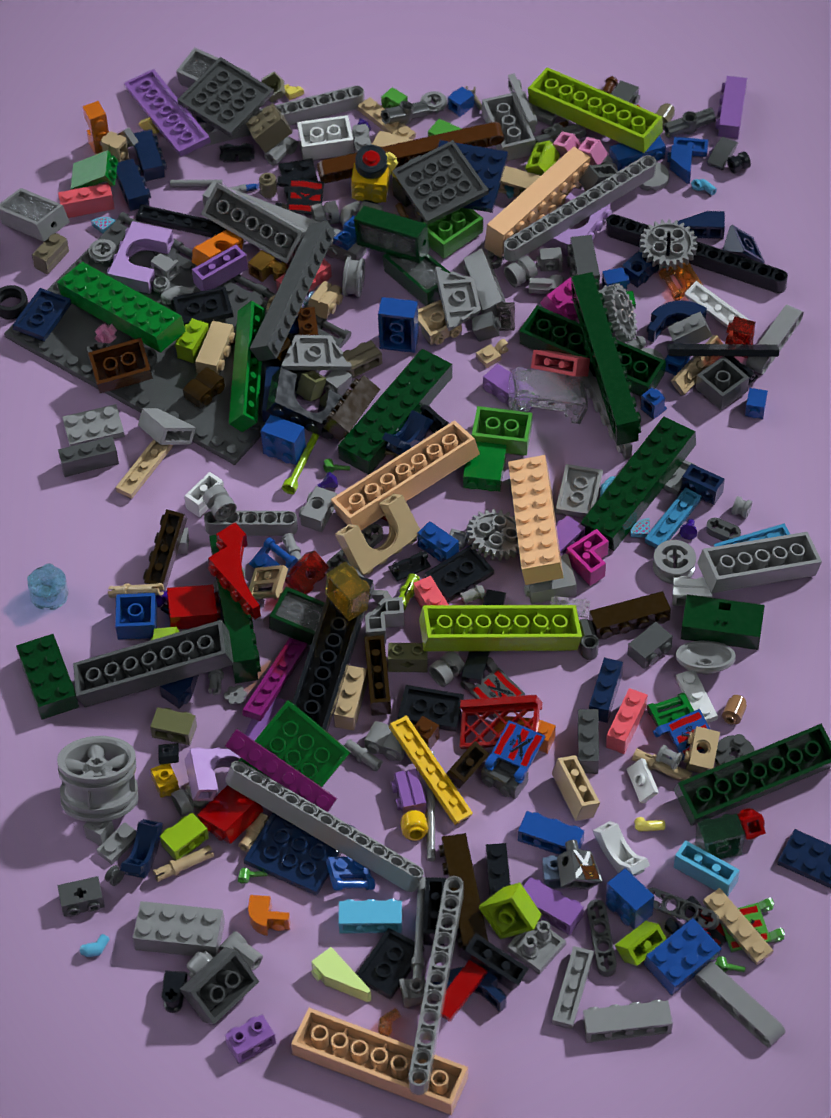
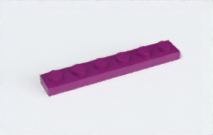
M292 638L288 639L243 708L242 716L258 721L263 719L306 652L308 643Z
M238 729L234 731L225 745L226 748L277 783L326 812L330 811L338 799Z

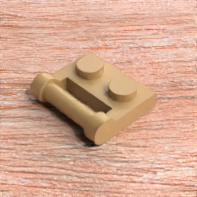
M278 565L255 568L249 590L256 601L265 598H280L288 571L286 566ZM273 587L272 590L258 592L259 588Z

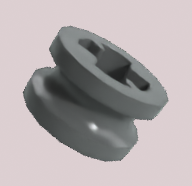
M114 865L106 872L104 879L107 882L110 881L112 886H116L123 879L125 872L120 871L119 867Z

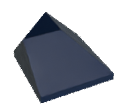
M731 225L723 250L764 264L765 261L754 238Z

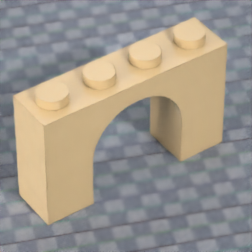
M392 494L379 503L389 523V535L380 547L371 548L357 525L348 524L335 533L350 565L358 568L362 575L371 573L375 566L385 563L388 557L398 554L403 550L404 546L412 544L417 540V532L420 531V528L403 495Z

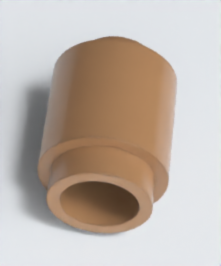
M733 695L728 699L722 713V718L726 723L734 725L741 722L747 708L746 699L740 695Z

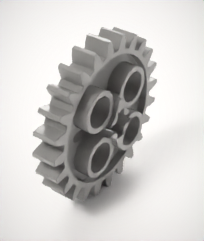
M661 219V224L654 221V227L649 224L648 229H644L643 234L640 236L639 246L640 252L643 253L642 257H647V263L653 261V267L658 264L659 269L665 266L666 270H668L669 266H672L676 270V265L683 268V263L688 265L689 260H693V256L696 255L698 243L697 237H694V231L690 232L689 226L684 228V223L678 225L677 220L671 223V220L668 219V222L665 223ZM667 233H670L669 256H666Z
M619 283L606 287V291H604V299L606 300L604 304L609 315L607 319L612 323L613 332L615 331V336L619 338V341H631L637 335L636 330H638L635 325L637 321L632 300H629V294H626V289H623V286H620Z
M486 509L484 514L479 511L478 516L473 515L466 529V538H468V544H472L471 549H478L477 554L483 552L484 558L488 555L491 556V560L498 557L499 561H501L502 557L509 560L510 556L515 558L516 554L520 555L515 516L510 517V512L503 514L502 510L496 513L495 509L492 510V513Z

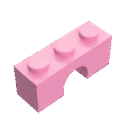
M563 131L553 143L560 153V157H563L571 148H578L590 156L589 165H600L608 155L600 140L587 137L582 143L575 134Z

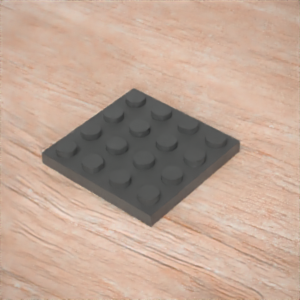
M220 57L177 99V102L180 106L232 137L274 94V90Z
M453 140L392 171V175L427 225L489 194L488 188Z

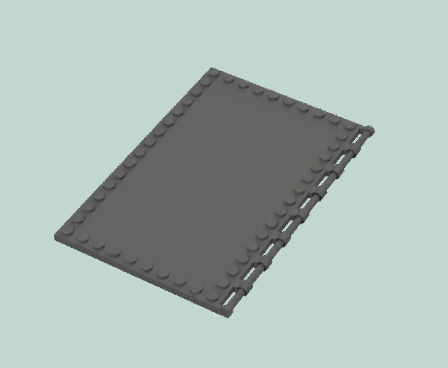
M121 212L118 219L97 240L107 239L112 241L116 245L118 253L119 244L124 240L125 232L128 228L124 224L131 225L132 221H138L130 218L127 213ZM174 239L169 253H161L166 257H170L173 261L175 259L179 261L180 273L170 281V288L184 286L194 289V293L200 292L194 284L192 269L197 267V265L179 255L182 252L192 258V250L185 247L182 242ZM88 248L47 290L61 295L57 282L81 262L107 275V270L111 267L113 259L110 262L104 261L103 264L101 261L95 262L94 259L90 258ZM103 248V250H102V252H101L102 255H104V253H105L104 248ZM149 250L140 251L132 255L129 262L152 269L151 261L160 253ZM239 274L216 287H226L234 315L232 318L218 320L217 322L233 325L234 333H236L239 309L250 301L266 309L268 301L264 300V298L270 299L276 294L269 291V288L259 283L256 284ZM239 282L254 291L251 293L235 283ZM153 288L150 294L139 292L176 312L173 300H171L169 305L162 304V293L155 292ZM71 304L45 341L13 330V325L4 333L5 338L98 389L90 358L88 357L87 347L90 343L97 342L95 340L97 335L95 330L106 323L101 319ZM316 314L318 335H331L321 330L324 327L341 336L339 339L332 336L336 345L341 349L350 339L351 331L343 330L328 322L327 319L318 317ZM117 329L115 333L117 338L110 344H120L135 340V338ZM299 330L297 334L288 333L287 338L292 342L295 335H299ZM176 340L161 353L156 351L157 362L155 365L150 366L153 379L105 392L107 395L140 413L142 408H158L193 425L196 429L192 442L236 465L261 437V429L266 423L263 422L262 416L266 366H276L269 360L262 361L257 423L244 432L229 425L235 343L231 344L230 355L226 357L224 369L219 373L225 382L223 392L212 397L211 403L201 409L184 398V387L191 380L195 379L199 373H197L195 362L191 363L177 358ZM311 370L292 371V373L297 374L294 390L296 398L299 395L296 392L298 388V381L301 378V374L309 372Z

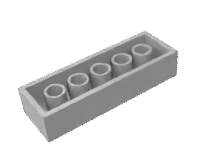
M216 183L201 213L204 217L287 264H291L306 233L300 227L219 183Z
M808 532L705 548L702 550L697 564L710 592L717 593L816 576L822 560Z

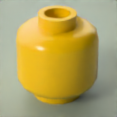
M417 810L408 811L403 814L400 821L403 836L413 841H418L425 837L428 833L425 814Z

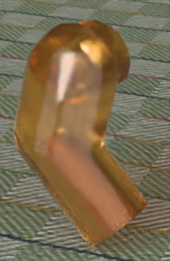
M396 1008L380 1017L378 1023L379 1034L389 1036L392 1033V1022L401 1017Z

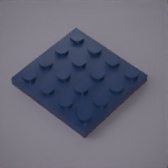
M440 140L438 147L448 143L449 141ZM456 143L489 190L488 195L462 208L493 213L508 158V151Z
M272 812L244 858V864L317 896L329 876L326 860L328 857H340L342 853Z

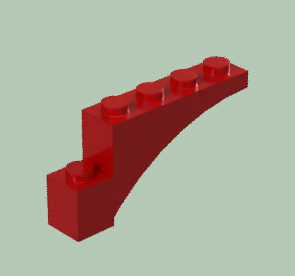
M235 522L216 534V546L219 552L208 558V570L213 577L216 576L219 579L221 586L225 590H229L233 600L242 605L243 611L247 615L250 614L255 620L261 616L260 605L251 594L242 572L244 548L248 546L247 535Z

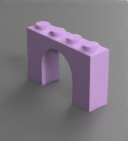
M574 187L565 198V204L585 191ZM611 203L587 217L585 220L588 223L583 227L568 229L543 244V246L547 248L561 247L562 254L570 256L567 251L570 237L592 235V239H594L597 231H601L607 217L612 214Z
M132 221L130 227L126 229L124 240L119 244V251L114 255L113 263L108 268L107 275L135 291L150 294L153 288L152 283L156 278L154 269L134 265L129 262V259L135 253L144 250L168 254L174 243L172 230Z
M190 748L185 758V765L193 801H212L218 791L214 769L219 767L230 768L231 764L234 761H238L241 757L229 749Z

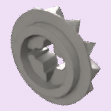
M428 92L420 99V102L425 101L428 103L430 114L432 112L438 113L439 110L444 111V108L447 107V98L440 92Z
M107 239L97 240L89 247L90 258L94 259L95 262L101 261L102 264L104 261L110 262L117 253L116 245ZM103 248L105 250L104 255L101 254Z

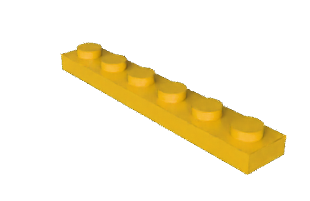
M407 715L390 723L389 729L454 825L471 817L473 812Z

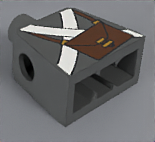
M577 840L567 841L565 843L567 851L557 858L561 887L589 890L602 883L603 881L592 852L580 850Z

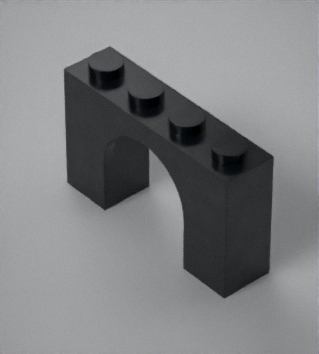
M280 368L271 379L266 412L304 426V429L331 440L334 436L323 426L327 422L325 418L332 410L335 411L333 407L339 400H343L342 395L328 390L320 398L318 413L309 412L298 403L295 397L294 390L297 374Z

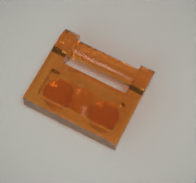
M683 263V268L676 265V270L670 266L668 270L664 268L659 272L660 278L672 292V298L675 301L681 300L685 296L684 293L695 281L703 285L690 263L688 265ZM674 274L682 287L681 289L676 287L670 275Z

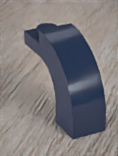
M672 301L659 306L651 313V322L646 330L648 332L647 340L654 343L665 328L690 317L692 314L701 312L706 320L707 308L690 301Z
M412 410L399 432L396 434L385 432L382 438L387 441L385 448L401 455L409 450L411 446H415L423 440L434 420Z
M146 819L138 822L133 849L130 856L121 863L120 871H124L125 875L146 878L158 850L163 823Z
M463 967L450 969L447 988ZM487 971L486 976L473 993L483 996L501 1012L506 1008V994L502 989L498 988V978ZM437 981V982H433L432 984H433V985H440L441 982H438V981Z

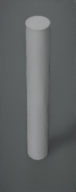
M170 180V187H209L213 181L219 184H223L222 180Z

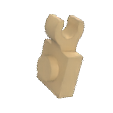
M501 339L495 347L489 344L477 351L476 357L488 368L500 361L501 354L509 350L506 347L508 342L505 339Z

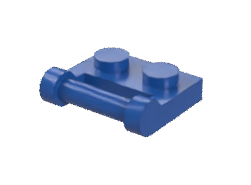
M269 537L264 541L263 547L250 561L249 565L254 569L280 565L268 555L269 551L272 550L286 561L285 566L288 568L287 577L298 563V559L285 552L275 544V540Z
M328 857L326 864L334 891H341L343 888L374 890L375 879L372 878L370 869L350 857ZM354 878H362V879H363V880H342V879H354Z

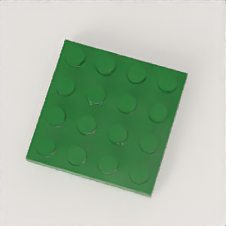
M287 700L255 739L258 744L321 787L325 785L351 753L289 700ZM240 758V759L238 760V761H240V762H243V763L247 764L248 766L252 767L253 769L259 771L260 773L264 774L263 772H261L260 770H258L257 768H255L253 765H251L250 763H248V762L245 761L244 759Z

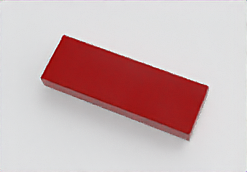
M470 960L466 963L446 990L442 1011L443 1018L450 1022L486 976L487 970Z

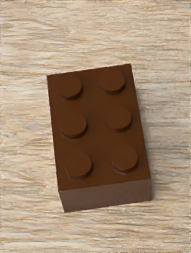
M142 338L88 352L100 394L153 379Z

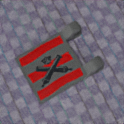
M491 657L488 658L486 670L490 674L482 679L481 684L475 685L471 682L462 681L461 678L460 685L476 699L525 695L496 665Z

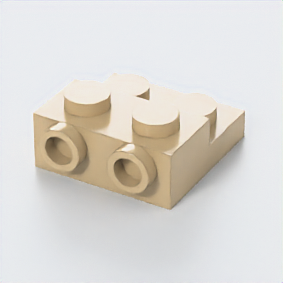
M441 300L418 309V325L421 327L422 335L430 345H439L450 336L452 338L457 337L462 331V324L448 331Z

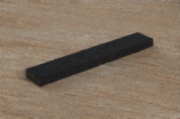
M142 204L135 216L136 221L211 238L227 230L210 219Z
M667 344L669 356H779L777 344Z
M487 589L483 605H504L506 592ZM469 651L462 674V681L481 684L490 651Z

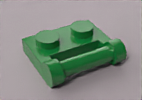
M684 692L678 694L677 697L656 704L650 703L646 705L647 711L656 727L694 712ZM681 704V706L658 713L660 710Z

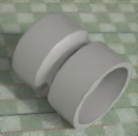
M336 201L325 202L324 206L322 204L311 205L313 220L318 222L328 221L330 225L340 223Z
M524 256L518 259L517 263H511L504 268L505 277L513 287L520 286L525 283V280L534 278L538 274L537 267L529 256Z
M214 485L207 489L203 495V501L216 520H226L236 512L237 506L224 486Z
M448 651L440 660L430 665L428 671L438 685L445 687L454 677L463 672L465 664L456 652Z
M190 785L186 786V790L179 789L171 793L172 801L182 817L192 813L194 807L200 809L208 804V801H193Z

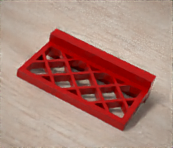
M537 695L461 700L460 748L468 749L473 744V742L466 743V737L471 732L477 736L474 741L482 748L495 747L504 728L499 733L493 728L500 721L507 725L503 718L508 713L517 715L512 722L517 723L521 719L525 723L524 727L538 732L539 713L542 710L543 702ZM534 711L533 717L528 722L522 718L527 712ZM490 714H495L497 718L489 725L485 719ZM476 715L479 719L470 726L467 723L468 716ZM483 722L487 728L479 735L474 729ZM492 731L496 736L491 741L486 742L483 738Z

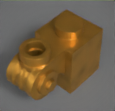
M263 250L259 251L248 262L249 275L261 282L265 281L271 274H273V279L276 282V279L286 274L289 268L285 262H278L273 255Z

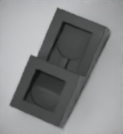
M721 137L713 149L707 164L724 170L727 158L733 155L738 142Z

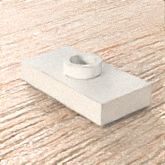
M640 758L626 769L640 803L645 804L659 793L645 759Z

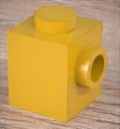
M162 764L150 769L152 780L160 798L171 796V793L179 790L178 780L171 764Z

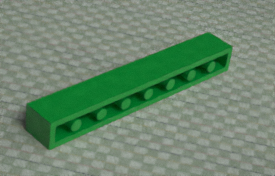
M253 301L239 309L237 314L229 425L241 432L256 424L258 419L262 361L257 360L250 347L265 318L266 309Z

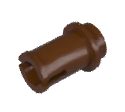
M613 76L606 78V84L602 91L611 94L618 85L617 78Z

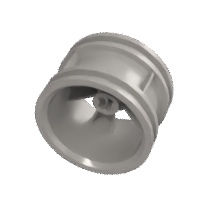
M91 736L71 742L60 751L57 763L58 774L62 780L60 787L61 806L69 816L82 821L103 822L120 818L134 809L138 802V784L135 779L136 755L135 750L129 743L110 736Z

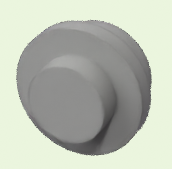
M164 276L156 277L152 283L153 290L162 293L169 289V280Z

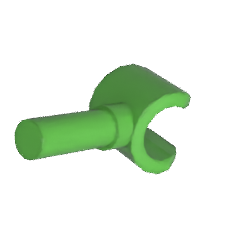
M332 459L324 460L325 465L323 467L326 473H332L335 470L350 471V466L334 465Z
M242 868L239 871L238 882L245 884L249 882L250 877L267 876V873L263 871L254 872L248 868Z
M721 956L716 959L715 964L724 972L728 970L745 972V967L727 964L726 957Z

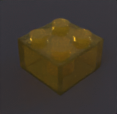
M345 561L327 573L325 594L347 620L350 621L368 609L370 586L358 576L356 569L353 566L350 567Z

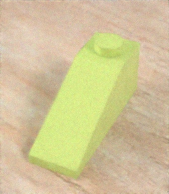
M332 947L311 961V973L317 981L321 980L325 986L363 1001L370 1002L372 1000L371 990Z

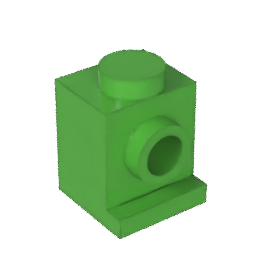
M393 87L381 96V106L385 109L397 107L400 102L408 101V96Z

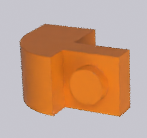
M250 895L248 905L251 926L256 932L268 936L269 928L276 931L290 930V914L287 912L271 911V896Z

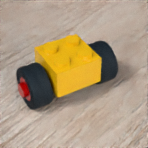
M366 145L359 149L355 157L351 180V198L374 204L386 202L389 186L387 155L377 145Z

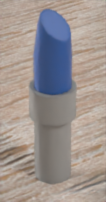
M242 184L229 188L246 193L247 191L259 189V184Z

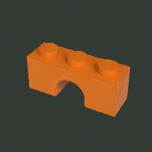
M99 101L82 106L84 119L89 127V130H86L88 143L95 155L103 152L100 142L102 137L106 136L109 132L106 113Z
M225 230L195 246L192 250L191 262L199 266L234 245H237L242 250L244 239L229 230Z

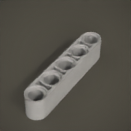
M785 305L758 344H777L780 352L800 324L804 312L790 305ZM748 357L746 367L763 375L776 357Z
M211 511L204 515L205 530L209 535H216L235 522L247 536H283L288 533L294 535L298 530L297 516L292 511H236L230 518L223 521L216 520Z
M708 963L695 975L698 985L765 1046H772L785 1034L782 1024L715 963Z

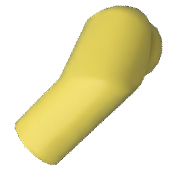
M638 817L634 820L635 829L639 832L665 830L666 827L664 820L645 821L643 817Z

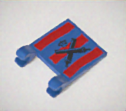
M698 709L656 727L653 730V734L657 738L669 732L678 752L682 753L681 761H683L686 751L690 749V744L687 743L689 733L693 732L697 726L706 729L710 728L701 710ZM697 747L699 753L705 751L702 747Z
M509 720L492 753L485 761L486 769L493 771L498 759H501L519 767L514 778L515 782L522 784L529 767L545 739V735Z

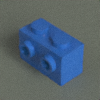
M431 521L417 532L418 547L441 563L459 552V541Z

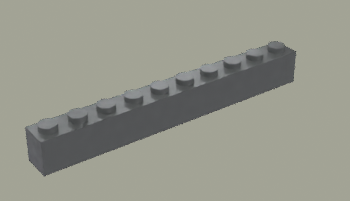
M328 221L309 224L250 347L258 361L277 359L336 234Z

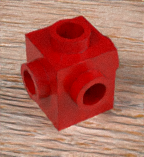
M746 808L741 810L739 814L734 815V829L737 834L746 840L755 839L760 835L766 834L764 818L762 814L754 809Z

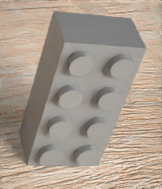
M515 92L483 99L482 115L485 122H499L505 138L503 143L495 145L497 150L508 151L507 161L530 156L536 140Z
M140 901L133 935L135 950L194 956L197 952L204 953L206 951L212 957H215L220 950L219 947L224 929L225 919L223 910Z

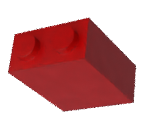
M213 584L167 588L170 627L190 629L216 622L218 618H221L220 607H216V604L219 603L218 592H214Z
M227 785L197 816L208 832L214 834L218 840H224L231 844L264 811L260 804Z

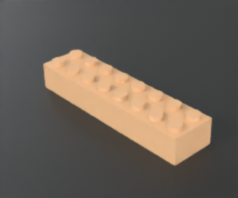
M576 147L571 148L487 224L484 248L501 258L504 256V242L506 239L556 210L560 204L563 205L565 198L574 187L579 188L581 186L579 180L588 166H590V156Z
M454 420L333 497L331 501L336 514L346 525H357L360 530H363L385 516L379 503L392 494L403 495L405 501H408L480 455L475 438Z
M541 455L509 461L521 569L525 585L564 578L546 457Z
M308 1008L291 1043L294 1056L449 1115L453 1114L468 1080L467 1066L434 1055L427 1092L422 1095L413 1094L409 1088V1071L414 1050L413 1046L312 1008ZM421 1059V1060L418 1061V1063H421V1064H424V1063L427 1062V1060H424V1059ZM417 1079L414 1082L420 1084L424 1081L421 1079Z

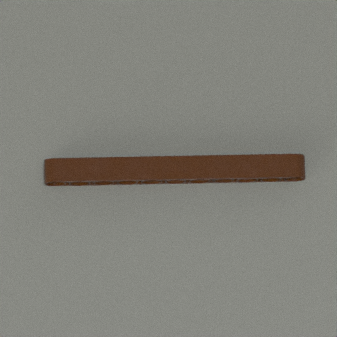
M491 122L381 148L386 153L391 152L396 156L397 168L419 155L422 156L438 148L440 140L449 142L453 140L455 143L486 148L503 143L505 138L500 123ZM357 153L318 162L317 170L320 181L330 183L352 178Z

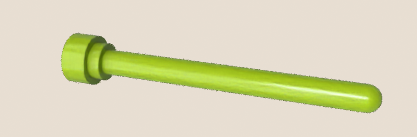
M312 433L291 477L284 481L282 490L287 494L296 493L298 488L297 480L319 435Z

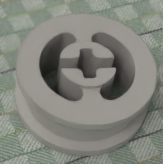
M347 257L343 272V296L356 294V297H361L365 278L364 258H361L359 261Z
M665 541L655 549L653 571L660 580L669 584H673L674 578L680 576L691 578L695 571L696 553L689 544L683 541ZM673 556H676V568H673Z

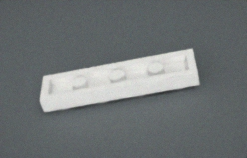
M697 281L684 293L687 299L706 307L709 315L739 337L752 325L751 320Z

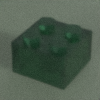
M737 813L732 815L725 814L715 819H704L697 823L695 845L721 860L742 855L745 833Z

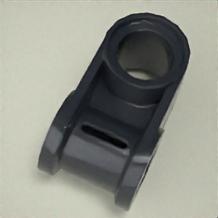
M165 971L162 999L165 1010L170 1013L180 1011L183 1006L184 995L179 989L188 981L187 972Z

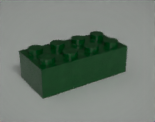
M54 633L16 645L19 660L41 720L79 708L76 692Z

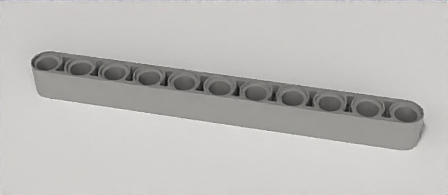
M351 86L275 106L285 117L287 123L294 125L297 122L314 120L357 109V105L365 101L364 89L361 86ZM264 108L258 109L252 117L258 115ZM207 122L199 124L211 140L205 146L251 135L246 123L232 137Z
M649 155L638 159L509 237L504 242V258L510 262L522 258L655 176L656 159Z
M234 761L231 764L225 780L228 786L408 892H415L424 874L420 866L240 761Z
M451 876L446 879L409 1071V1088L416 1095L425 1094L430 1083L463 901V881L457 876ZM457 888L458 890L452 891L450 889ZM449 906L455 907L454 909H447ZM450 925L452 927L444 928L443 926ZM440 944H447L448 946H446V947H441V946H439V945H440ZM440 962L444 963L443 966H438L436 964ZM437 981H438V982H441L440 985H433V984H432L433 982H437ZM430 1001H437V1002H438L437 1004H434V1005L429 1004ZM427 1020H432V1021H434V1023H432V1024H427V1023H425V1022H426ZM423 1040H430V1041H431V1042L428 1043V1044L422 1043ZM421 1059L427 1060L424 1064L418 1063ZM417 1079H421L424 1082L417 1084L414 1081Z

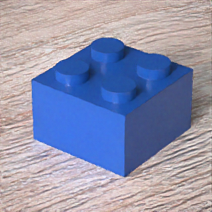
M270 415L261 429L263 454L282 460L287 464L297 465L306 447L304 426Z
M155 593L116 594L115 628L118 640L148 639L153 636L154 629L157 628V600Z
M626 868L607 882L606 906L611 912H616L626 926H630L634 930L653 915L654 895Z

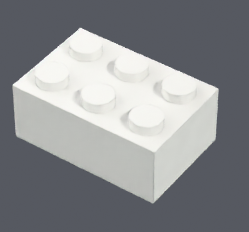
M348 115L297 122L298 138L303 160L310 158L316 160L354 153V141Z

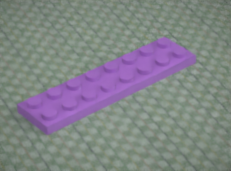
M154 69L124 83L127 91L147 116L151 118L152 122L180 157L211 142L208 134L190 112L178 104L176 95Z

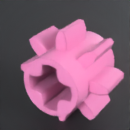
M104 323L95 330L97 334L95 340L102 343H111L117 338L115 335L117 329L112 324L107 326Z

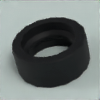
M15 285L1 287L0 317L5 319L18 318L28 305L25 290ZM15 297L21 300L19 304L13 307L1 305V302L7 298Z

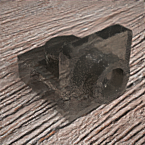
M514 302L496 303V318L498 317L501 323L499 331L515 330Z

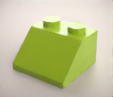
M520 882L503 887L479 906L480 911L500 939L534 930L542 915Z

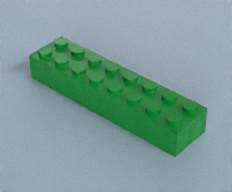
M84 262L78 264L57 282L61 296L71 299L72 304L109 325L112 324L118 330L135 339L142 338L143 344L160 353L186 332L181 315Z

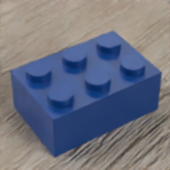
M381 298L378 311L379 349L415 353L419 338L418 301Z
M692 918L646 955L644 966L673 995L692 980L708 963L714 962L719 957L722 948Z

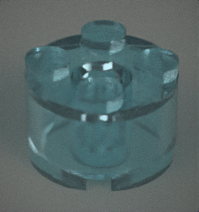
M48 563L35 569L27 577L31 601L37 608H50V610L61 607L67 601L69 591L66 576L58 567Z

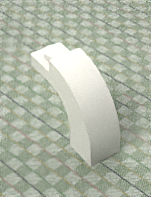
M609 821L593 830L601 850L618 873L626 868L635 876L643 873L645 868L650 866L647 858L635 854L629 847L618 823Z

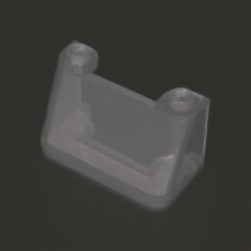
M517 367L511 371L509 376V410L519 411L525 409V411L529 412L531 407L564 411L565 417L571 416V423L581 424L588 410V400L583 380L580 377Z

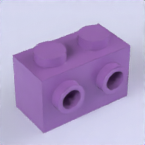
M263 1014L250 1018L242 1026L234 1027L225 1034L226 1044L238 1064L276 1044L275 1033Z

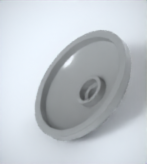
M713 641L689 642L680 646L676 651L678 663L684 668L699 674H714L726 670L733 665L736 657L732 648Z

